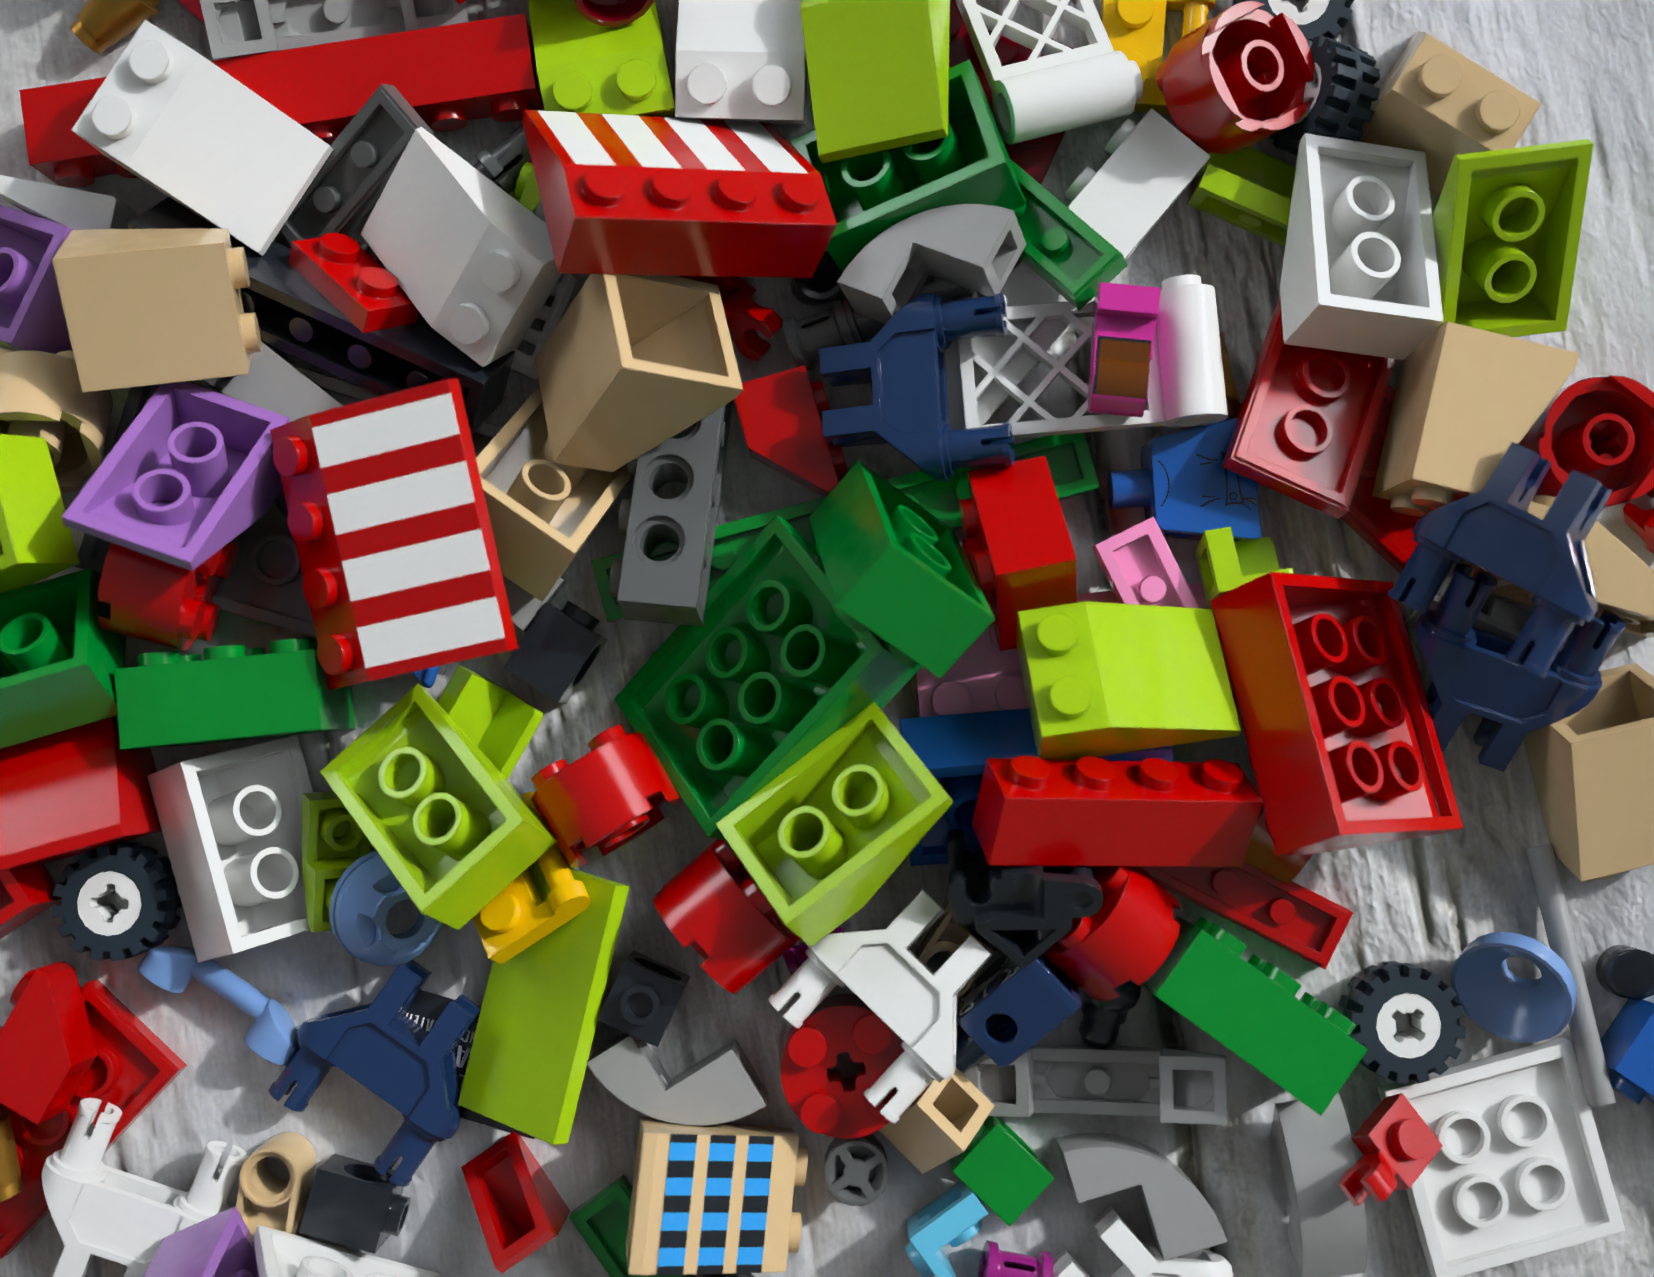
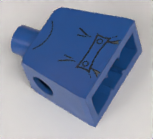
M1238 418L1148 440L1141 447V469L1108 472L1107 493L1110 509L1144 507L1145 520L1154 516L1163 536L1168 538L1200 541L1206 530L1231 527L1234 542L1260 539L1261 525L1257 482L1221 467Z

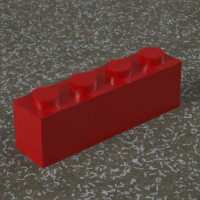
M1020 755L1015 758H987L972 826L989 865L1242 867L1263 800L1238 763H1231L1221 759H1211L1206 762H1169L1160 758H1147L1143 761H1115L1093 756L1082 757L1079 760L1041 759L1032 755Z

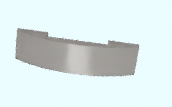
M200 0L213 60L469 22L465 1L459 5L456 0Z
M1033 1045L1005 1068L997 1066L985 1054L965 1072V1077L994 1105V1108L988 1115L993 1117L1030 1118L1033 1113L1160 1117L1161 1123L1228 1125L1226 1055L1130 1046L1099 1048L1092 1045Z

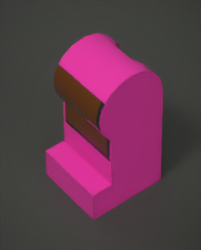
M1100 282L1094 299L1088 412L1143 417L1148 392L1150 360L1153 358L1156 318L1159 314L1161 288Z

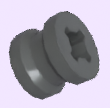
M873 1134L851 1139L834 1138L829 1143L825 1153L824 1180L829 1192L838 1201L849 1206H864L874 1202L884 1192L888 1182L887 1154L883 1144ZM867 1155L869 1156L865 1160L853 1158V1156H860L862 1158L866 1157Z

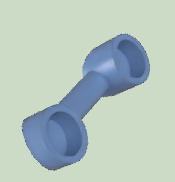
M179 946L153 947L148 950L138 965V970L146 979L164 990L173 993H183L192 978H194L249 1015L255 1021L244 1036V1042L262 1058L278 1065H287L300 1046L297 1041L298 1030L288 1011L277 1000L271 999L214 959L198 963L194 948Z

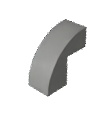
M958 204L939 207L913 215L882 232L855 256L837 282L855 313L886 324L904 305L917 297L929 275L986 296H994L1000 293L1024 250L1026 242L1013 210L984 204Z
M627 1033L620 1035L596 1050L587 1062L596 1078L620 1101L647 1116L669 1123L697 1126L720 1124L745 1117L767 1106L769 1092L736 1039L670 1079L650 1044Z
M1336 1094L1322 1116L1300 1100L1275 1103L1270 1135L1292 1204L1287 1237L1299 1277H1340L1365 1273L1368 1255L1365 1203L1363 1201L1359 1206H1354L1338 1186L1342 1176L1357 1162L1354 1143L1351 1139L1352 1135L1340 1094Z
M1079 1133L1055 1138L1070 1188L1078 1203L1134 1186L1137 1187L1153 1243L1164 1261L1228 1242L1215 1212L1197 1187L1177 1165L1155 1149L1126 1137L1106 1133Z

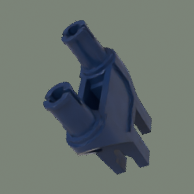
M937 292L920 294L904 305L870 342L819 349L820 374L824 378L830 377V384L833 387L872 383L873 405L822 411L823 437L826 440L833 439V445L836 448L889 444L937 482L949 481L951 476H956L957 469L1014 465L1015 451L1010 449V445H1014L1011 423L953 430L952 425L949 424L945 348H949L950 341L997 335L999 337L1007 336L1006 320L1003 321V317H1007L1003 294L998 293L994 296L946 301L943 295L939 296Z
M1512 442L1482 491L1441 506L1418 520L1412 531L1415 533L1412 540L1418 544L1395 585L1389 590L1387 595L1427 615L1430 610V604L1454 562L1462 564L1464 559L1533 593L1531 601L1537 604L1504 658L1517 665H1521L1522 668L1542 678H1546L1550 666L1575 624L1583 626L1585 621L1591 622L1597 612V595L1585 540L1612 491L1602 486V483L1572 470L1543 519L1526 512L1552 463L1541 458L1538 453Z
M1457 564L1436 609L1429 610L1427 615L1421 614L1414 625L1424 659L1433 680L1425 696L1441 751H1445L1465 715L1469 712L1483 717L1473 736L1474 743L1483 747L1478 755L1479 764L1504 772L1529 732L1565 719L1577 713L1594 700L1603 685L1601 673L1598 669L1618 635L1623 632L1625 623L1616 614L1605 609L1599 619H1597L1596 617L1600 612L1597 607V612L1591 622L1585 621L1583 626L1575 625L1562 650L1559 651L1550 666L1547 677L1542 678L1522 668L1521 665H1517L1504 658L1515 640L1473 627L1491 591L1497 586V580L1492 574L1477 567L1473 577L1469 576L1472 571L1470 564Z
M413 959L406 962L405 965L397 966L372 1003L331 1012L304 1021L297 1031V1041L300 1047L276 1082H273L269 1088L270 1095L277 1101L281 1100L284 1094H290L284 1106L296 1112H303L308 1105V1101L330 1069L338 1067L402 1113L404 1121L381 1155L377 1156L373 1165L376 1171L384 1176L402 1156L401 1163L389 1179L390 1182L402 1187L410 1184L412 1176L436 1141L442 1142L452 1138L459 1127L461 1109L458 1101L460 1089L455 1049L481 1011L480 1006L461 994L456 1001L452 1000L447 1005L429 1032L406 1017L404 1014L432 974Z

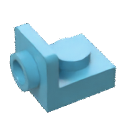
M962 1180L906 1220L908 1236L911 1242L904 1248L922 1277H933L934 1275L936 1277H956L954 1266L942 1250V1247L948 1243L951 1247H957L971 1239L982 1227L981 1219L988 1215L985 1203Z

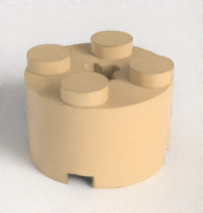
M0 348V434L46 438L60 493L70 492L82 487L84 477L95 473L103 462L113 407L110 390L82 393L73 351L66 350L53 354L42 351H12Z

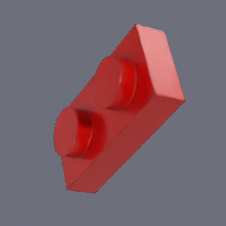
M326 233L318 238L292 241L288 263L362 333L417 323L419 311L399 286L396 276L387 271L362 249L355 239L347 234Z

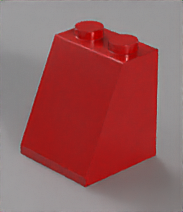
M118 715L0 749V871L49 863L82 854L85 851L96 849V847L122 843L162 832L147 778L148 775L157 772L151 748L120 749Z

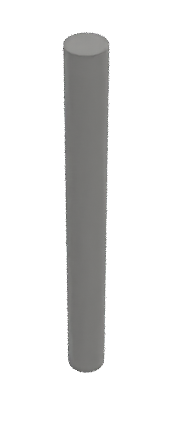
M1548 844L1527 848L1526 853L1549 947L1563 959L1572 972L1576 983L1577 998L1568 1025L1588 1106L1613 1104L1616 1101L1553 846Z

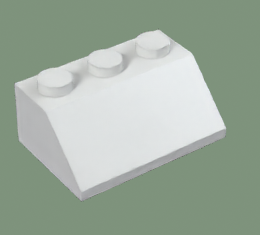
M298 735L182 761L147 776L198 963L235 954L310 930L308 928L303 886L301 812L302 793H313Z

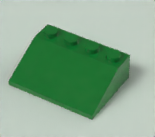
M777 515L707 593L703 627L679 625L614 698L635 731L644 733L667 772L674 788L709 838L726 840L716 826L720 820L871 703L875 702L882 710L922 667L920 664L915 668L907 667L889 652L884 644V639L868 628L863 633H859L846 625L837 616L832 608L835 602L830 586L823 578L825 570L821 557L804 537L784 518Z

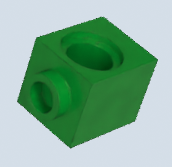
M988 1116L965 1151L949 1160L952 1172L1009 1227L1055 1179L1047 1162L1000 1117Z

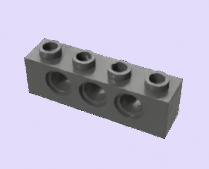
M733 400L693 424L695 426L694 430L686 437L679 439L670 438L628 463V473L630 476H635L632 498L623 497L619 511L620 536H626L623 559L615 558L613 560L609 581L610 596L617 598V602L626 620L703 627ZM669 482H681L687 485L685 491L677 498L661 499L656 496L658 490ZM669 541L679 545L677 552L668 560L653 561L647 558L651 548L660 542Z

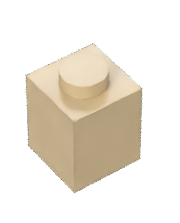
M955 1067V1073L948 1081L943 1079L939 1083L934 1079L901 1114L895 1124L890 1122L879 1131L924 1174L964 1152L994 1108V1105Z

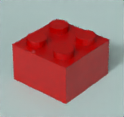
M1045 456L1015 461L1014 465L1011 466L995 465L967 471L969 498L959 500L960 517L966 539H962V548L995 617V620L988 627H994L1000 651L1017 648L1018 611L1077 603V558Z

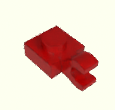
M679 276L718 285L728 328L733 333L737 349L745 357L758 362L769 351L771 344L762 339L756 330L771 339L782 328L783 320L773 310L762 307L751 300L757 289L740 277Z
M1403 1093L1385 1097L1352 1136V1141L1363 1155L1342 1176L1338 1186L1354 1206H1359L1369 1193L1377 1203L1383 1202L1393 1191L1410 1189L1443 1145Z

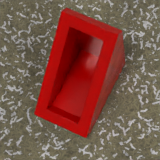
M515 1131L461 1167L494 1267L501 1274L558 1236L571 1211L521 1136Z

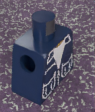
M1003 953L959 997L956 1068L960 1072L965 1073L985 1054L997 1066L1001 1068L1009 1066L1081 1007L1079 986L1043 955H1040L1023 969Z

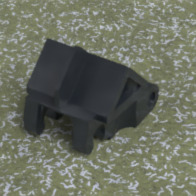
M952 829L948 833L947 857L951 868L948 877V898L955 923H959L990 949L1002 951L1023 969L1072 929V918L1092 916L1103 905L1102 888L1098 881L1093 878L1091 866L989 865L984 852L971 853L964 848V833L961 830ZM1065 869V874H1058L1061 870Z

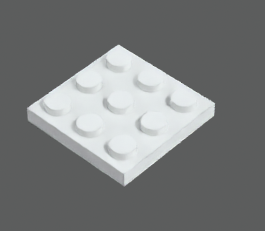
M1560 1037L1453 1066L1441 1075L1432 1072L1428 1074L1430 1081L1417 1083L1413 1080H1408V1084L1395 1082L1377 1087L1381 1101L1387 1096L1403 1093L1443 1145L1410 1189H1406L1430 1276L1461 1277L1626 1231L1591 1107L1588 1106L1572 1041Z

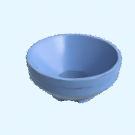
M377 851L370 852L357 859L345 870L336 883L330 900V925L336 940L352 956L377 966H395L409 962L421 955L436 940L444 923L421 913L418 909V918L413 927L401 934L389 933L386 926V917L389 910L396 903L411 898Z
M1494 932L1479 936L1461 952L1454 963L1451 973L1452 989L1457 994L1455 997L1456 1001L1463 1005L1465 1014L1486 1031L1506 1040L1524 1043L1551 1039L1562 1032L1572 1017L1577 998L1576 983L1572 972L1563 959L1551 948L1528 936L1510 932ZM1521 956L1531 960L1539 968L1542 977L1535 980H1526L1518 977L1507 966L1506 958Z

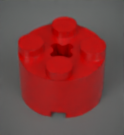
M1245 1L1233 5L1183 36L1175 43L1166 61L1159 65L1156 72L1157 85L1164 94L1167 109L1174 123L1186 137L1207 154H1232L1239 152L1293 125L1307 111L1310 100L1303 103L1305 83L1311 82L1315 78V65L1310 47L1303 33L1292 19L1284 13L1273 16L1260 9L1259 7L1264 5V3Z
M1625 376L1592 377L1577 381L1560 389L1518 444L1538 453L1541 458L1552 463L1535 495L1556 497L1572 470L1602 483V486L1612 491L1603 509L1643 496L1654 488V393L1643 384Z
M230 541L193 571L111 543L104 562L98 592V601L111 604V618L98 616L100 627L106 631L183 651L189 649L196 639L209 642L216 630L220 614L219 604L211 603L213 594L216 593L219 578L227 579L233 569L237 543Z
M620 724L613 726L588 742L587 745L591 750L588 754L568 765L565 759L553 762L531 778L532 783L537 789L531 801L547 828L557 840L556 843L571 868L588 864L583 855L585 851L597 846L604 857L656 826L665 819L659 807L666 801L675 809L682 804L683 799L674 788L667 772L644 733L636 732L630 734L626 733Z
M716 839L664 884L662 889L655 894L656 897L653 898V902L661 918L684 948L691 945L705 960L700 966L707 974L728 992L737 994L795 945L800 937L784 924L746 868L743 869V863L728 841Z
M1091 866L1093 878L1098 881L1102 888L1103 905L1101 909L1089 917L1072 918V929L1041 954L1094 999L1106 1001L1120 997L1121 995L1114 988L1122 985L1129 979L1137 986H1140L1163 964L1178 938L1180 924L1173 918V909H1180L1178 900L1141 866ZM1065 869L1061 870L1058 874H1065Z
M839 994L825 997L803 1021V1025L799 1029L792 1025L786 1037L781 1060V1084L788 1104L810 1131L817 1134L851 1139L863 1137L880 1130L890 1123L880 1111L896 1095L898 1090L894 1088L876 1107L867 1100L863 1093L905 1051L901 1046L904 1041L857 995ZM849 1052L852 1062L864 1063L855 1066V1075L843 1077L840 1069H830L837 1065V1054Z

